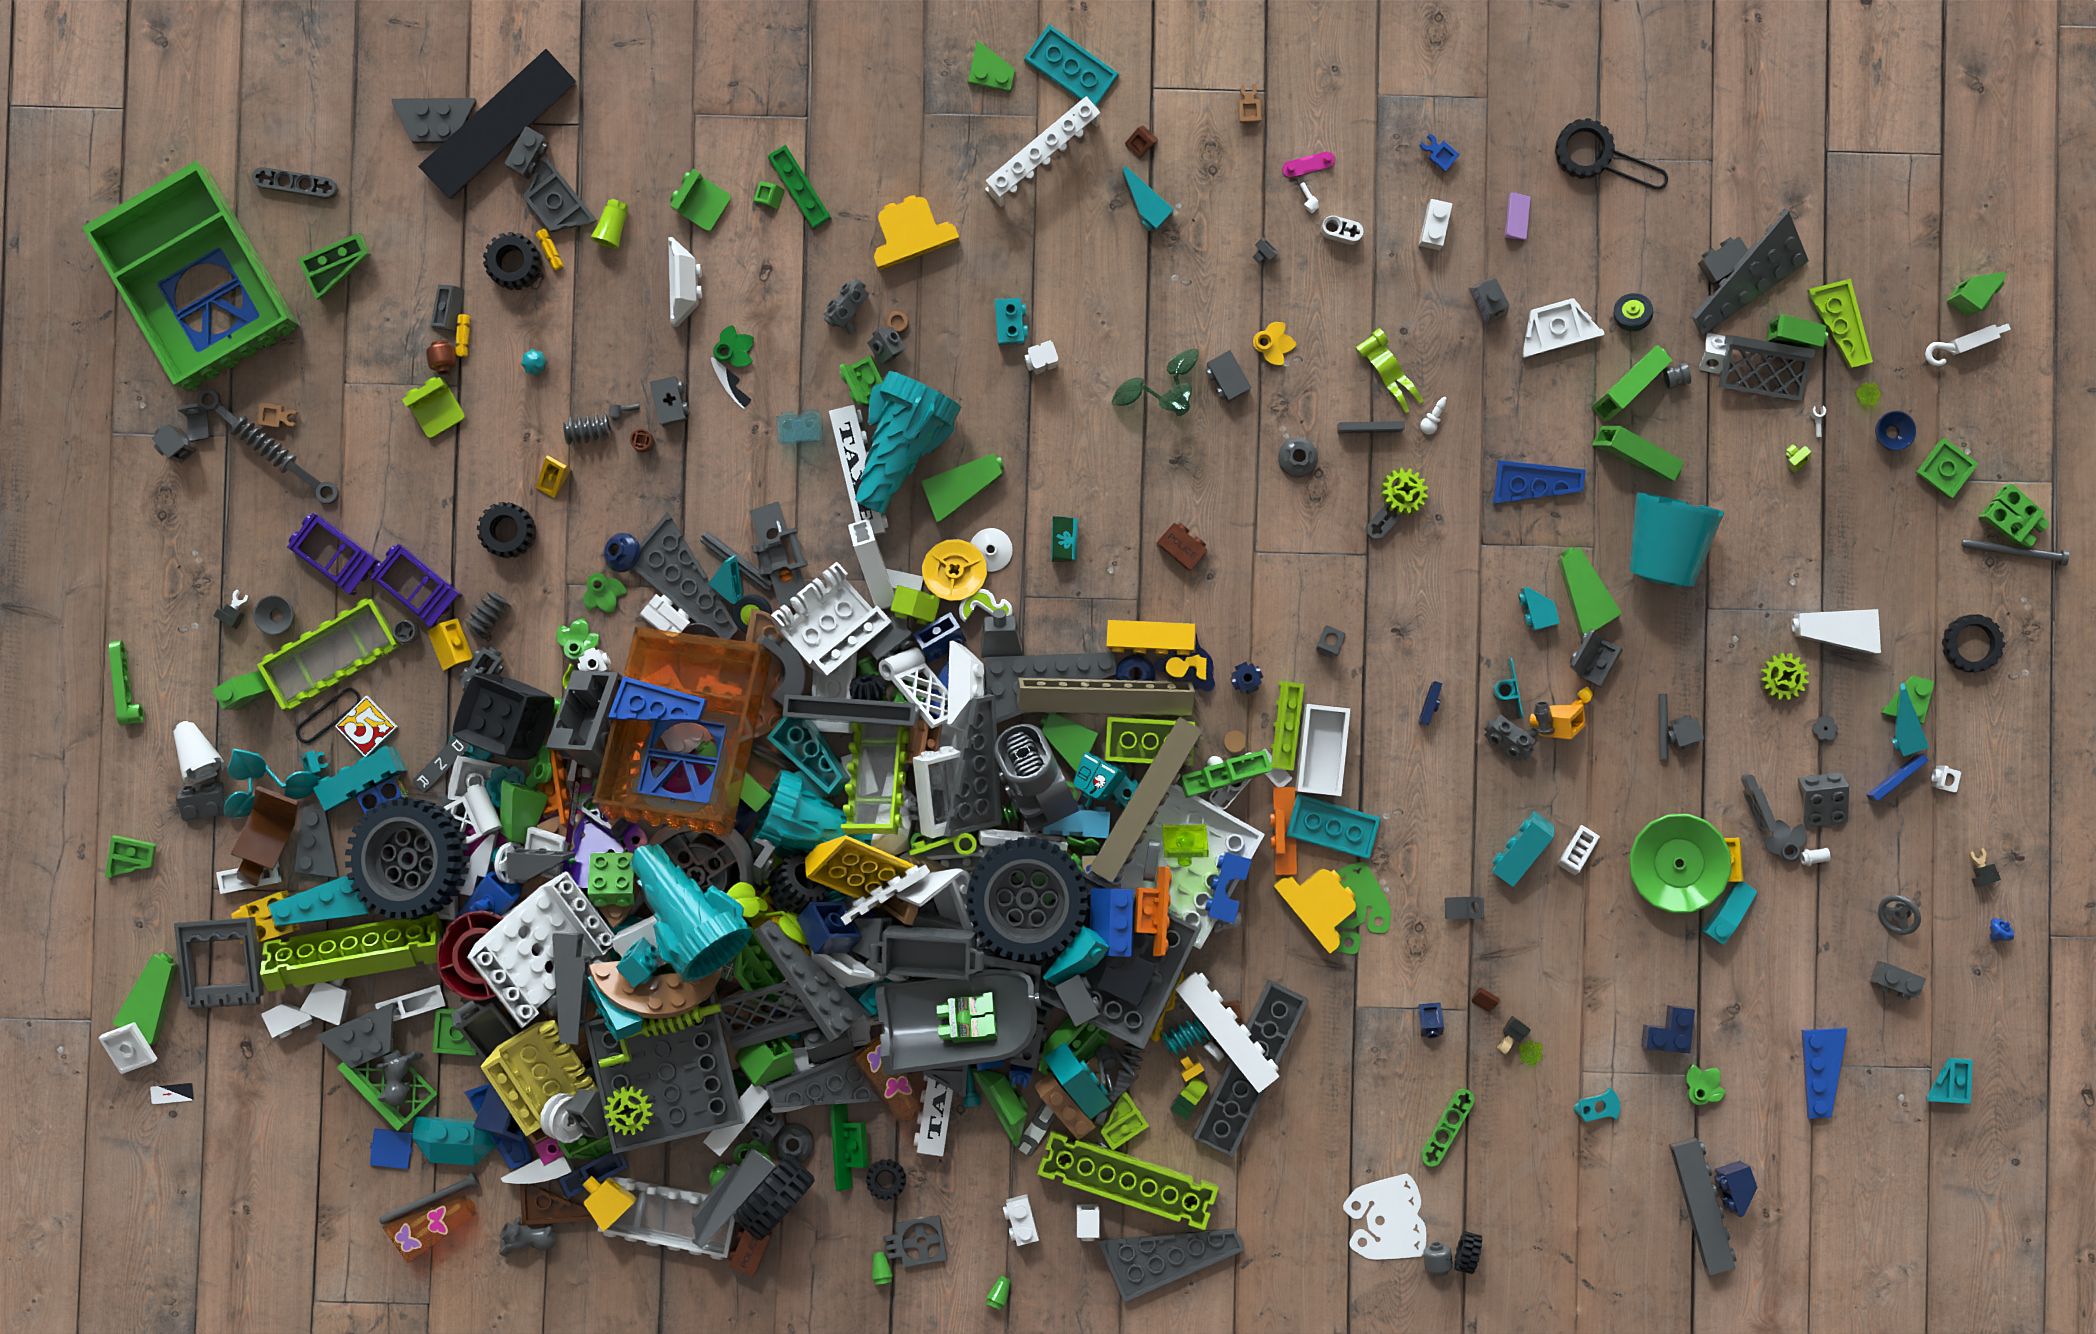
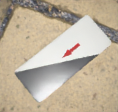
M192 1083L150 1088L152 1104L191 1101L194 1099Z

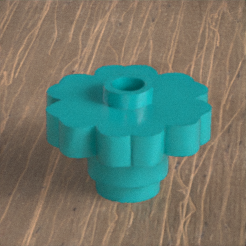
M499 766L491 771L492 778L485 780V787L488 794L491 795L490 799L493 805L500 809L501 783L503 780L528 786L525 783L526 780H524V771L519 770L516 766L509 768Z

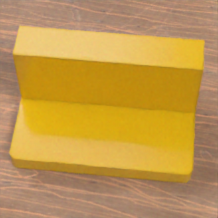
M458 618L439 623L427 631L443 671L457 664L472 660L473 655Z

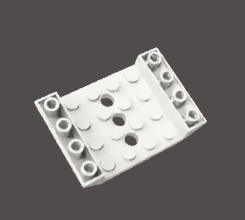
M568 872L562 873L539 887L477 941L467 957L521 1028L539 1014L537 1008L556 992L552 940L554 933L584 934L581 956L591 957L590 960L597 955H604L613 947L612 940L615 935ZM521 926L527 929V935L523 939L518 934ZM535 943L540 947V953L537 956L532 953V946ZM547 961L553 964L551 973H547L545 970Z

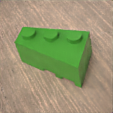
M356 233L303 256L298 261L315 298L321 300L368 258L371 252L363 235Z

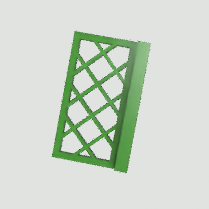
M370 1061L367 1062V1068H350L344 1062L337 1067L397 1131H400L438 1094L409 1065L408 1071L414 1077L413 1084H409L407 1087H413V1099L404 1101L412 1103V1112L405 1118L399 1112V1106L395 1108L377 1100L386 1087L383 1069L370 1068ZM369 1071H382V1084H372L369 1081ZM416 1078H417L423 1085H416ZM416 1087H425L431 1093L425 1100H415ZM415 1103H421V1104L415 1109Z

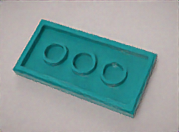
M1048 24L1024 57V61L1080 101L1087 96L1095 107H1097L1119 76V73L1050 24Z
M1297 794L1285 836L1369 860L1381 818Z

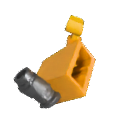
M1588 687L1583 688L1577 693L1581 699H1576L1571 705L1549 706V703L1546 701L1535 703L1534 714L1530 715V726L1539 727L1538 732L1543 737L1572 739L1586 726L1584 704L1591 700L1593 693Z

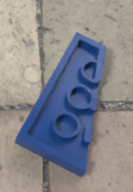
M1498 460L1493 503L1582 492L1586 470Z
M623 676L608 718L610 720L700 722L707 705V700Z
M1847 1028L1801 1030L1807 1118H1831Z
M491 1083L464 1091L477 1115L488 1086H493ZM489 1134L509 1169L532 1162L525 1136H523L522 1142L510 1143Z

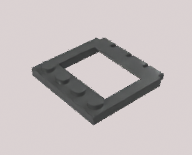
M255 916L174 923L182 999L187 1001L188 1009L260 1004V996L264 995L260 976L261 965ZM243 939L248 983L196 986L191 943Z

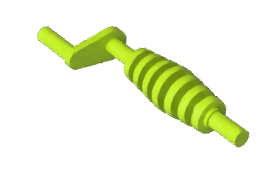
M720 1003L703 1008L696 1005L695 1009L675 1017L650 1018V1023L645 1018L641 1024L640 1032L619 1040L623 1053L599 1060L600 1068L632 1061L627 1038L640 1034L651 1037L652 1032L655 1036H659L661 1031L665 1035L669 1034L670 1030L672 1033L678 1032V1026L680 1030L686 1029V1022L691 1027L695 1024L694 1019L697 1023L703 1021L704 1016L721 1012Z

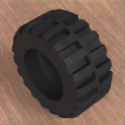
M787 1155L735 1212V1221L756 1240L762 1241L815 1182L814 1176L793 1156Z

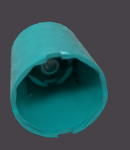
M1637 492L1629 572L1640 575L1641 579L1657 584L1665 583L1677 588H1682V585L1695 586L1724 516V511L1699 505V507L1688 505L1686 501Z

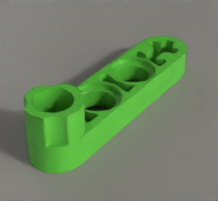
M122 640L111 641L109 643V656L118 724L122 726L143 723L144 709L142 705H132L125 644Z

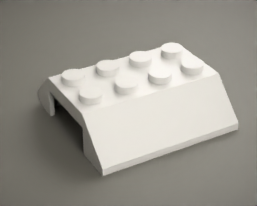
M837 562L822 573L828 585L827 589L816 578L796 594V597L790 599L796 612L794 616L786 605L780 607V610H777L770 616L781 637L795 648L801 659L810 668L826 677L892 622L878 606L872 609L846 580L848 573Z

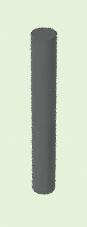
M1658 694L1659 759H1668L1667 694Z

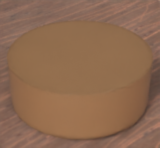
M893 311L888 315V328L894 327L897 333H902L907 329L909 321L905 313Z
M1237 730L1228 732L1224 737V746L1231 752L1241 751L1246 744L1245 736Z

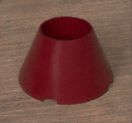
M487 911L466 913L455 919L446 928L447 931L442 941H439L437 949L439 974L445 985L464 999L482 1001L496 997V994L467 957L475 943L504 919L502 916Z

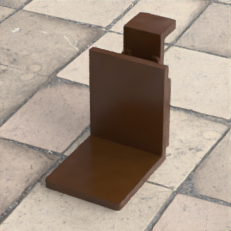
M256 787L253 809L231 852V855L243 859L237 871L236 878L238 880L257 886L264 868L274 870L296 824L299 807L298 801L263 787Z

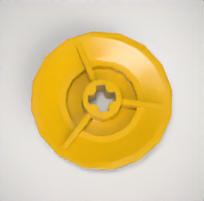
M960 539L945 540L936 544L926 554L922 564L923 580L927 588L939 598L948 601L964 600L975 595L983 586L987 575L986 561L981 551L972 543ZM952 568H953L954 570H957V569H958V573H959V574H958V575H956L955 573H952V574H951V569H952Z

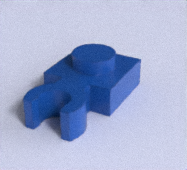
M1429 134L1427 138L1431 141V145L1427 146L1422 142L1420 148L1425 152L1430 151L1432 154L1428 159L1442 171L1446 172L1460 154L1444 140L1439 145L1435 136Z
M1011 1064L1009 1074L1011 1086L1019 1083L1023 1085V1088H1026L1028 1082L1030 1083L1033 1068Z

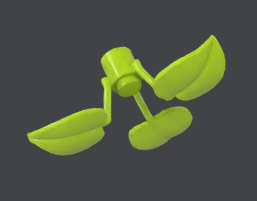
M775 855L774 867L772 869H775L783 861L777 855ZM746 882L735 884L726 893L744 907L743 917L748 921L754 922L760 917L766 919L767 917L780 915L782 917L778 920V925L782 932L797 943L809 944L797 921V917L800 914H795L794 911L791 913L788 911L786 913L784 911L767 913L768 904L763 898L770 891L771 887L769 885L759 897L755 896L753 886Z

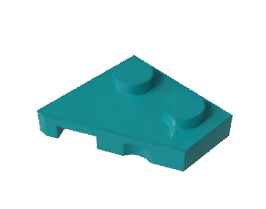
M1948 1058L1927 1094L1926 1100L1971 1104L1973 1060Z

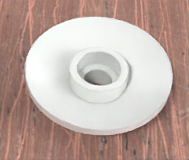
M988 528L981 530L970 542L981 551L986 561L988 572L1004 568L1012 557V543L1009 537L998 529ZM988 546H994L995 551L988 553L986 550Z

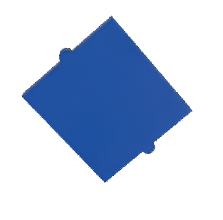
M375 1128L373 1142L370 1145V1149H372L370 1165L409 1169L410 1154L413 1152L411 1148L413 1132Z

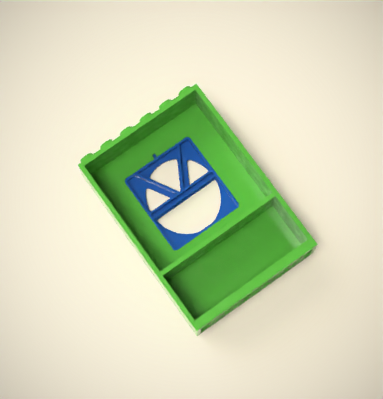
M197 161L192 162L82 227L173 385L186 391H193L199 388L201 382L206 379L216 378L223 369L235 367L240 359L252 357L259 348L274 344L276 338L293 333L295 331L294 328L299 326L210 171ZM205 263L215 264L225 268L235 277L185 308L177 310L175 303L176 286L181 276L191 267ZM240 287L243 296V306L239 309L220 297ZM211 303L238 318L236 323L222 333L211 334ZM202 308V332H197L189 327L183 319Z

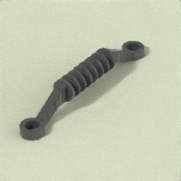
M206 388L199 392L197 403L208 411L215 410L233 426L231 429L233 435L241 432L239 439L244 440L247 438L245 442L247 446L254 443L252 447L254 451L261 448L260 456L268 453L266 457L268 462L275 458L273 462L274 467L282 464L280 467L282 473L289 470L316 490L315 494L319 501L331 504L338 499L339 490L335 484L320 482L295 463L296 455L291 454L287 457L289 450L284 449L281 451L282 444L280 443L274 446L276 441L274 438L267 441L268 433H263L260 436L262 429L258 427L253 430L255 423L250 422L247 424L248 418L246 416L240 419L221 404L220 395L216 391ZM212 394L214 402L209 406L205 405L204 397ZM326 487H331L333 494L330 498L325 499L322 496V491Z
M1125 1044L1124 1047L1129 1050V1053H1122V1056L1127 1059V1064L1132 1070L1141 1069L1135 1062L1143 1061V1058L1137 1054L1145 1052V1049L1143 1050L1133 1044ZM1126 1069L1117 1071L1119 1076L1114 1091L1109 1092V1095L1106 1096L1111 1104L1131 1083L1138 1079L1139 1075L1136 1074L1133 1077ZM1108 1107L1097 1114L1095 1125L1104 1126Z

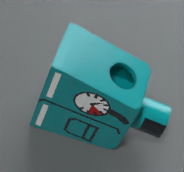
M1084 752L1073 782L1074 786L1083 791L1077 802L1089 808L1094 798L1106 801L1125 777L1126 773L1098 756Z

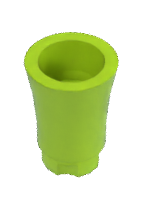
M615 199L608 200L607 206L604 207L601 218L590 239L601 246L619 249L629 206Z

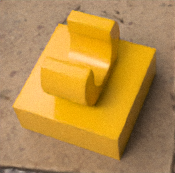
M1188 1055L1180 1060L1185 1067V1070L1180 1073L1186 1082L1204 1071L1201 1063L1197 1061L1193 1064Z

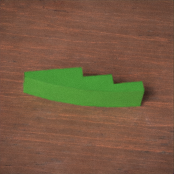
M1266 750L1228 759L1223 763L1204 767L1200 771L1181 775L1179 781L1185 798H1189L1272 771V767Z

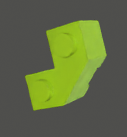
M897 585L891 611L895 612V617L907 620V617L911 616L917 619L916 623L927 626L936 621L941 598Z

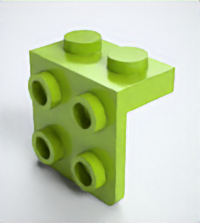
M440 377L430 378L424 383L425 386L408 391L406 397L402 399L405 406L412 410L426 436L429 438L437 436L465 419V414L449 386Z

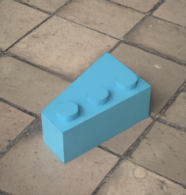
M1077 805L1080 811L1043 828V834L1108 838L1110 812L1106 811V807L1093 806V810H1084L1083 805Z

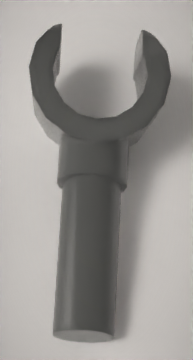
M639 404L627 406L612 405L609 409V417L621 418V411L640 409Z

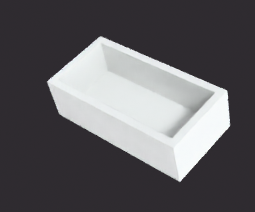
M1312 704L1304 705L1295 791L1341 796L1350 718L1349 708Z

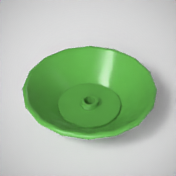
M1668 814L1650 822L1636 836L1629 854L1630 876L1638 893L1653 907L1672 914L1694 913L1710 906L1725 891L1731 875V852L1723 835L1708 821L1690 814ZM1677 859L1683 860L1684 864L1682 867L1675 865Z

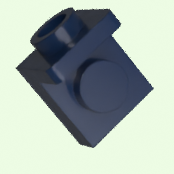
M1441 1002L1419 1004L1421 1036L1437 1038L1439 1035H1442L1444 1023Z

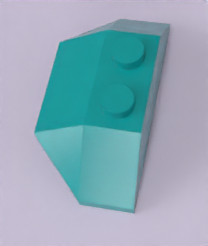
M414 1116L412 1138L431 1163L474 1166L496 1148L488 1133L473 1128L475 1120Z

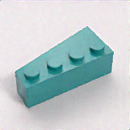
M783 717L767 736L768 740L828 794L838 796L850 781V776L812 720Z

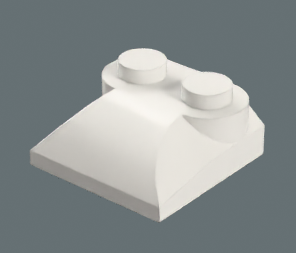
M457 756L448 787V799L458 800L465 796L468 792L467 789L473 785L485 786V780L492 778L491 771L502 765Z

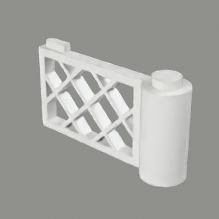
M913 647L880 661L879 672L885 680H892L910 703L920 706L919 714L931 729L948 722V710L944 709V705H948V690L926 665L923 651ZM923 672L928 680L919 678L918 673ZM902 680L913 682L912 687L905 685ZM917 684L926 686L927 692L916 689ZM931 688L938 690L941 696L932 694ZM916 695L926 698V703L918 701ZM930 700L939 702L940 708L930 705ZM929 711L939 714V718L934 720Z
M479 784L469 787L465 796L444 807V813H449L448 811L451 810L450 813L454 818L462 821L459 832L465 831L467 823L473 825L476 834L470 837L466 836L465 840H461L462 844H469L502 827L485 786L480 787ZM462 803L466 809L464 818L455 815L457 807ZM425 839L426 843L424 841L425 848H427L428 840Z

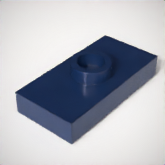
M1431 682L1418 720L1419 723L1429 725L1433 711L1437 712L1441 701L1438 699L1443 683Z

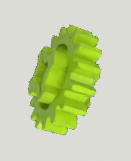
M1403 467L1398 472L1393 470L1390 476L1387 475L1384 478L1386 483H1383L1380 487L1385 490L1380 494V497H1386L1383 504H1390V511L1394 508L1397 509V515H1400L1402 511H1404L1406 516L1411 511L1416 513L1419 510L1418 507L1422 508L1425 504L1423 500L1428 498V495L1424 493L1428 490V487L1422 485L1425 479H1418L1419 472L1414 475L1411 474V468L1404 472ZM1397 480L1396 486L1391 488L1392 483ZM1415 495H1417L1416 501H1415L1414 503H1412V502H1411V501L1413 500L1412 497H1414Z
M1779 653L1778 658L1775 655L1770 657L1772 662H1764L1767 668L1760 670L1761 673L1765 674V677L1760 678V681L1766 682L1762 688L1770 689L1769 696H1773L1776 693V699L1779 700L1784 695L1785 700H1790L1791 695L1793 697L1799 696L1797 691H1805L1802 684L1809 683L1808 680L1804 679V676L1809 675V672L1803 671L1806 663L1799 664L1800 657L1793 659V654L1788 653L1785 658L1784 653ZM1782 662H1788L1792 664L1793 667H1786L1785 664ZM1772 669H1773V670H1774V673H1773V677L1771 678V672H1772ZM1791 672L1786 676V680H1779L1783 673ZM1798 674V680H1797V683H1796V682H1795V679H1796V675ZM1781 685L1787 691L1779 690L1776 686Z
M626 1086L621 1087V1093L618 1090L613 1092L615 1098H607L611 1104L604 1106V1109L609 1110V1113L604 1117L611 1118L608 1125H615L616 1133L623 1129V1135H627L629 1130H631L632 1135L637 1134V1128L640 1131L645 1129L643 1123H651L647 1117L654 1115V1112L649 1111L653 1103H647L646 1100L650 1096L646 1095L643 1097V1089L635 1092V1086H631L629 1091H627ZM632 1096L637 1098L641 1103L635 1102L632 1099ZM621 1098V1105L618 1109L615 1110V1105L617 1101ZM627 1107L633 1109L638 1108L631 1114L625 1112L620 1113ZM643 1111V1116L641 1120L637 1123V1116L640 1112ZM617 1118L623 1119L626 1122V1125L621 1123Z

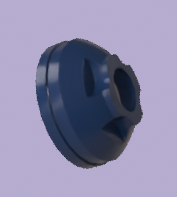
M1891 411L1878 420L1875 435L1878 442L1884 448L1893 451L1902 450L1910 446L1914 441L1916 425L1908 414L1901 411ZM1889 426H1894L1898 430V435L1895 439L1889 438L1886 434Z
M627 533L613 535L607 541L604 548L603 556L606 565L620 573L631 570L637 564L640 556L638 540ZM618 544L619 552L613 556L611 553L612 547Z
M1129 655L1123 658L1117 666L1116 680H1133L1129 676V671L1133 667H1138L1142 671V677L1135 681H1154L1155 679L1153 664L1142 655Z

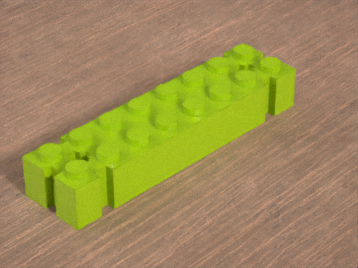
M434 912L433 915L423 916L412 920V918L392 919L290 937L288 942H282L281 939L265 941L262 953L265 961L261 962L260 976L268 992L286 989V986L292 983L294 987L414 967L419 961H424V964L437 963V949L439 941L441 942L443 939L444 928L437 912Z
M1053 1129L1050 1130L1045 1149L1050 1151L1048 1156L1042 1155L1037 1175L1054 1180L1055 1175L1063 1177L1062 1183L1178 1222H1180L1181 1217L1187 1218L1188 1225L1202 1230L1206 1229L1210 1217V1211L1206 1208L1208 1204H1214L1219 1189L1217 1184L1200 1179L1199 1184L1193 1182L1191 1175L1083 1139L1078 1141L1075 1138V1142L1067 1140L1068 1134ZM1068 1154V1158H1071V1160H1066L1065 1163H1062L1059 1157ZM1193 1196L1196 1201L1187 1205L1185 1198Z

